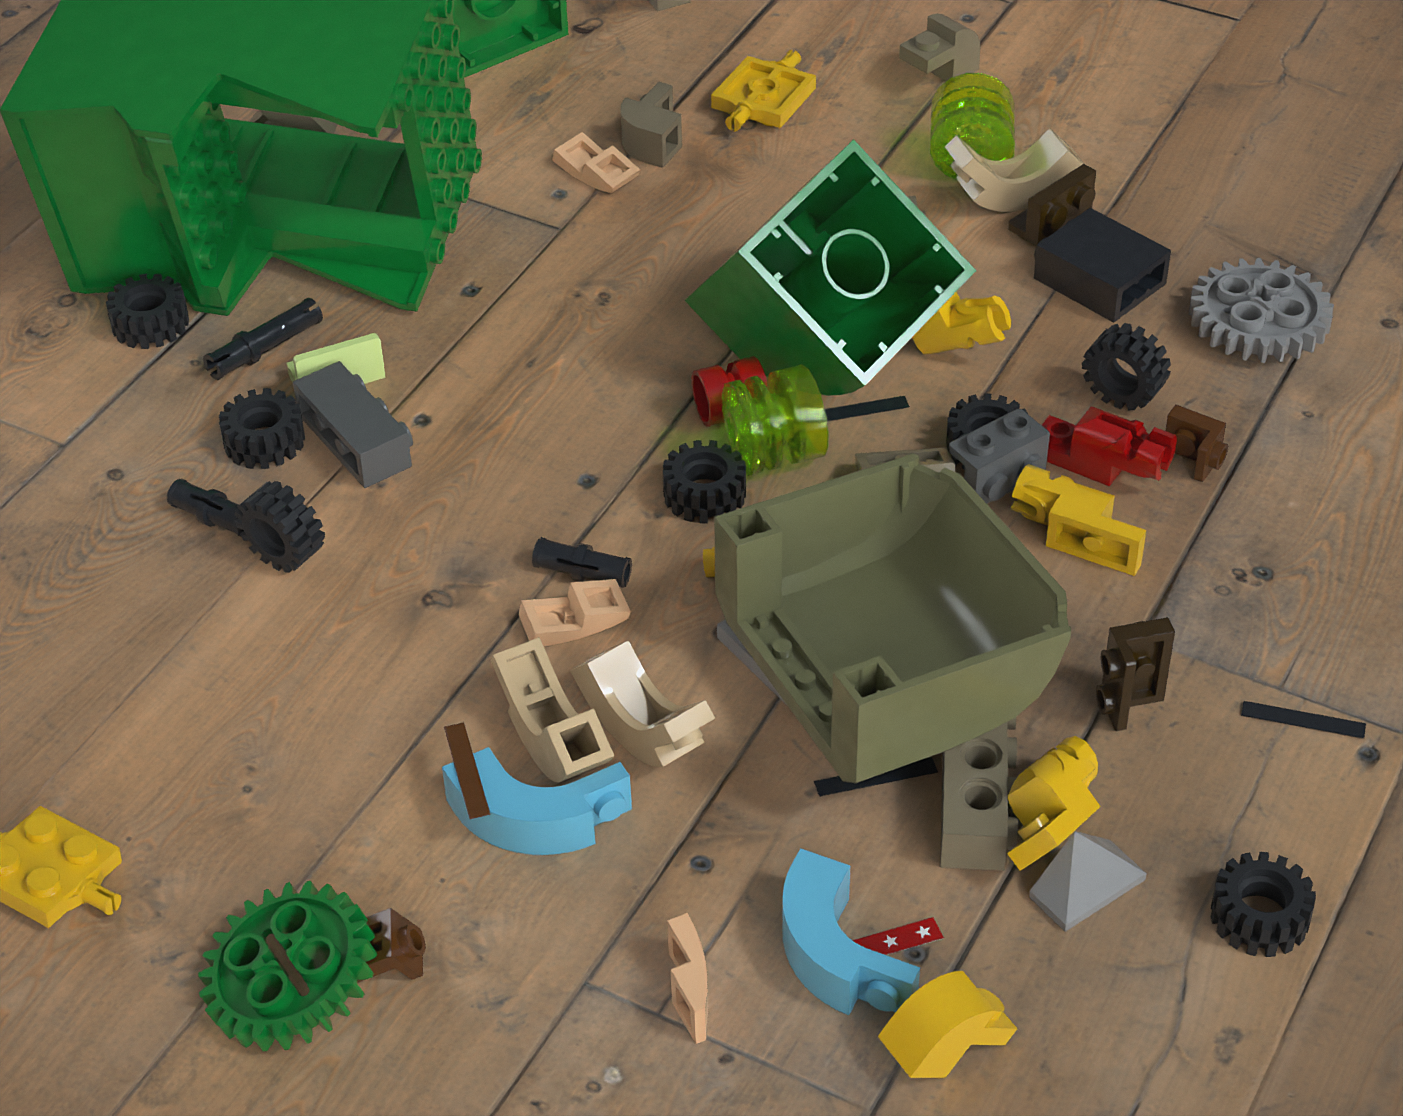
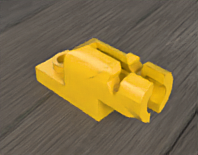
M955 292L912 339L922 354L941 353L959 348L969 349L973 348L975 341L979 345H988L1005 339L1002 331L1010 330L1011 317L1005 302L998 296L960 299L957 292Z
M1030 464L1026 465L1014 487L1012 497L1018 500L1014 501L1011 510L1021 513L1030 520L1048 526L1046 546L1135 576L1142 564L1146 530L1112 519L1115 496L1075 483L1070 477L1064 475L1051 480L1049 479L1050 471Z
M1077 736L1065 738L1056 746L1057 750L1052 747L1040 759H1037L1020 773L1008 794L1009 804L1014 814L1023 824V827L1017 831L1023 840L1007 854L1020 871L1060 845L1101 807L1088 790L1089 784L1098 774L1096 754L1085 740Z

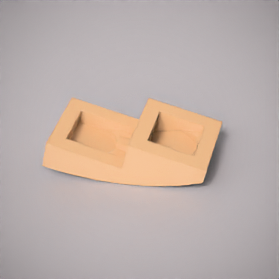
M583 132L554 149L552 157L553 162L573 177L595 189L608 193H613L639 176L641 171L613 145L603 150Z
M616 579L571 582L567 597L521 600L518 615L529 641L540 637L543 646H550L581 639L616 626L629 619L631 611Z
M688 913L667 920L669 955L676 965L675 968L671 969L672 1003L695 1044L706 1040L708 1030L707 969L702 944L696 928Z

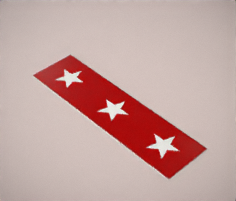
M934 917L852 941L867 949L889 955L937 941L944 937Z

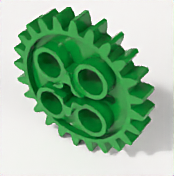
M306 881L300 893H297L292 884L288 882L285 884L280 897L275 898L273 893L266 889L263 894V904L256 906L253 902L246 900L244 908L247 914L242 918L229 914L226 919L232 927L228 933L214 932L212 935L219 944V949L206 951L202 955L211 966L198 972V977L206 986L199 992V996L207 1004L205 1011L229 1039L236 1037L245 1048L255 1041L262 1051L267 1052L276 1039L284 1050H289L293 1037L297 1034H300L304 1041L309 1044L312 1042L313 1037L312 1028L320 1025L327 1032L332 1031L330 1016L336 1012L348 1017L351 1013L344 1003L347 998H363L365 995L357 981L372 978L374 975L366 962L377 957V952L370 943L375 938V934L367 924L368 919L357 904L354 905L346 892L337 895L330 884H326L318 891L312 881ZM273 934L285 950L289 960L309 987V993L306 996L301 995L289 978L287 971L267 944L266 938L268 935Z

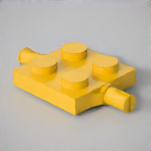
M789 50L777 62L747 56L711 94V108L730 114L726 118L725 124L731 131L733 128L735 132L738 131L747 120H754L766 126H774L781 129L816 89V75L794 68L801 62V56L796 50L794 53L793 50Z
M39 806L12 830L4 833L0 832V902L47 928H50L67 911L85 903L98 908L107 915L114 914L113 909L117 911L121 904V895L104 888L101 884L104 878L122 863L120 847Z

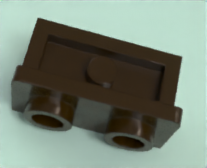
M1082 164L1029 198L1028 209L1008 221V230L1037 246L1043 238L1049 237L1062 228L1070 219H1074L1087 209L1092 208L1096 195L1094 190L1096 170Z
M1168 617L1109 628L1107 649L1102 650L1100 656L1103 678L1102 684L1096 687V700L1100 712L1103 715L1108 714L1115 731L1127 729L1130 707L1164 701L1175 630Z

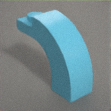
M487 747L473 753L491 815L469 819L454 762L442 767L446 801L461 823L469 831L489 844L516 853L553 855L584 849L596 844L595 825L612 821L621 814L632 810L630 775L621 762L566 785L536 787L524 784L510 776L499 763L491 749Z
M800 848L787 873L782 901L783 945L795 975L814 996L844 1014L850 1015L857 999L868 1002L878 1010L896 1012L905 1000L919 989L920 967L867 949L852 941L837 923L849 901L851 866Z

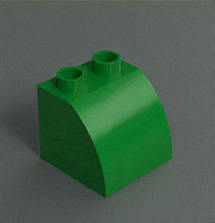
M853 139L684 301L739 359L751 356L758 358L766 377L811 394L826 396L844 395L864 387L976 272V269Z

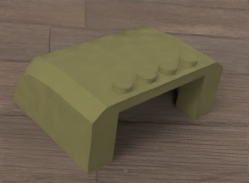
M916 454L904 456L714 517L715 593L726 623L842 781L858 783L949 750L1014 719L1041 695L1056 673L1070 641L1071 626L1068 625L1066 591L959 473L945 467L940 473L919 464V456Z

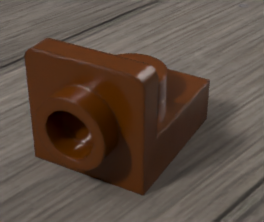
M1175 404L1167 416L1165 430L1175 434L1177 437L1175 453L1196 461L1194 479L1200 482L1206 479L1213 468L1216 470L1221 468L1229 447L1227 443L1223 442L1226 423Z
M392 908L366 917L368 919L367 924L375 934V938L370 943L377 952V957L366 962L374 973L373 977L393 969L398 970L411 980L423 976V954L426 944L421 929Z

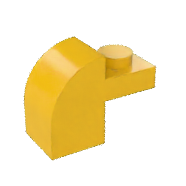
M954 971L929 981L915 991L898 1008L880 1032L878 1038L910 1078H946L970 1045H1006L1016 1032L1017 1027L1003 1012L1005 1007L996 995L986 989L977 988L964 971Z

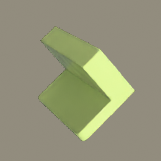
M376 333L296 355L293 357V361L287 362L289 377L293 383L297 379L340 361L353 375L358 374L364 384L386 378L381 340Z

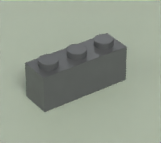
M338 361L293 381L296 404L299 403L302 420L364 488L412 467L410 447L413 446V438L408 427L402 421L397 422L389 414L388 408L381 398H374L358 374L353 375Z

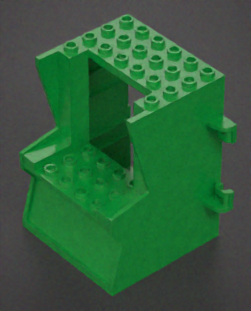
M61 0L4 100L0 113L70 291L84 294L115 292L114 286L118 283L126 286L125 279L132 277L134 281H138L141 274H147L148 279H152L154 274H161L162 281L169 276L174 279V283L179 282L181 284L185 300L194 311L228 316L268 260L275 257L396 308L417 312L436 264L443 262L447 237L449 233L453 234L456 230L458 210L461 203H466L468 200L473 173H478L482 164V151L477 148L475 141L477 123L475 119H471L470 114L471 91L466 88L464 81L466 63L464 57H460L458 48L460 30L458 25H454L452 16L454 0ZM220 104L322 118L378 138L382 127L397 129L400 123L404 144L227 119L223 116Z

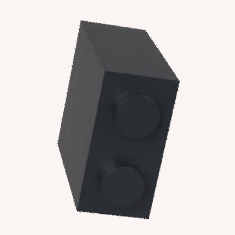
M1089 208L1076 218L1070 219L1062 228L1049 237L1043 238L1037 244L1034 252V279L1114 323L1167 284L1171 250L1106 215Z

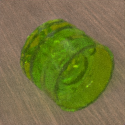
M964 73L951 77L938 87L931 103L930 155L935 166L946 176L956 179L958 176L950 166L955 160L945 148L956 135L980 156L988 160L1002 161L1014 157L1015 102L1009 88L999 79L984 73Z
M801 364L769 373L767 387L758 376L747 378L745 383L737 380L724 384L722 390V410L725 430L730 446H732V451L738 450L742 455V460H745L747 476L762 473L764 467L768 470L780 468L783 454L791 464L805 462L826 455L829 440L827 417L817 384L810 371Z

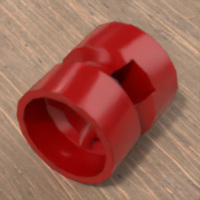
M755 356L728 363L726 371L721 366L714 365L692 372L691 383L696 409L706 427L732 421L735 412L739 416L750 417L769 411L770 394L766 375L761 363Z

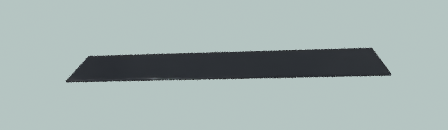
M905 396L805 412L802 413L806 425L903 409L910 406Z
M1243 701L1241 716L1353 737H1365L1366 723Z
M930 757L858 783L842 781L840 776L816 780L814 784L819 797L934 774L938 773L933 758Z

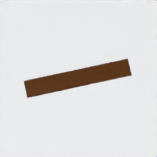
M464 722L445 726L444 730L469 819L491 815Z

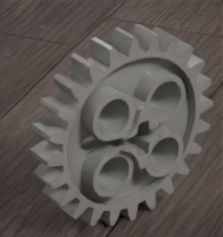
M1241 258L1239 259L1238 267H1234L1225 261L1222 264L1221 271L1211 267L1208 271V277L1199 276L1198 284L1192 287L1189 315L1192 316L1191 325L1199 327L1198 336H1211V347L1222 344L1226 345V355L1238 350L1242 352V360H1247L1251 354H1256L1261 363H1265L1267 355H1273L1279 362H1283L1285 353H1289L1292 357L1299 359L1302 349L1312 353L1316 343H1324L1326 334L1330 332L1334 304L1329 303L1331 296L1329 292H1321L1322 282L1309 283L1311 277L1309 272L1296 275V266L1292 265L1284 270L1279 268L1280 263L1278 260L1272 262L1270 266H1265L1261 258L1256 259L1255 265H1249Z

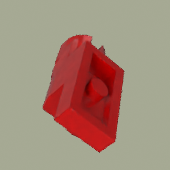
M1092 406L1076 425L1051 415L1042 423V426L1050 432L1047 455L1048 463L1109 487L1122 470L1139 477L1161 480L1162 472L1160 469L1168 470L1175 453L1177 437L1175 434L1156 427L1148 434L1143 426V422L1136 419L1130 421Z

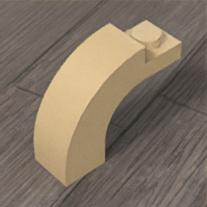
M1050 128L1026 151L1016 157L1002 161L988 160L980 156L957 135L945 146L946 150L955 160L950 166L958 175L956 179L970 198L978 205L998 212H1016L1028 209L1029 198L1082 164H1085L1072 147Z
M540 637L493 654L491 663L510 704L507 711L512 723L532 759L549 779L557 783L605 765L613 759L614 753L594 708L580 714L574 710L558 681Z
M629 641L610 647L570 670L591 709L594 708L603 726L631 755L643 763L654 767H664L705 743L700 727L715 719L707 701L703 700L687 706H678L665 698L647 676Z

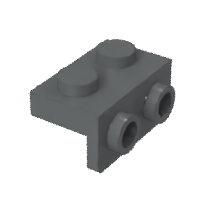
M1016 409L952 441L949 452L965 466L964 479L987 504L991 501L999 500L1005 494L1013 491L1018 477L1026 465L1030 464L1046 470L1050 432L1025 411Z

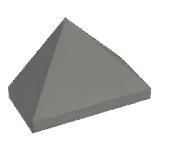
M1074 831L1031 888L1029 898L1066 932L1145 881L1147 873L1111 840Z

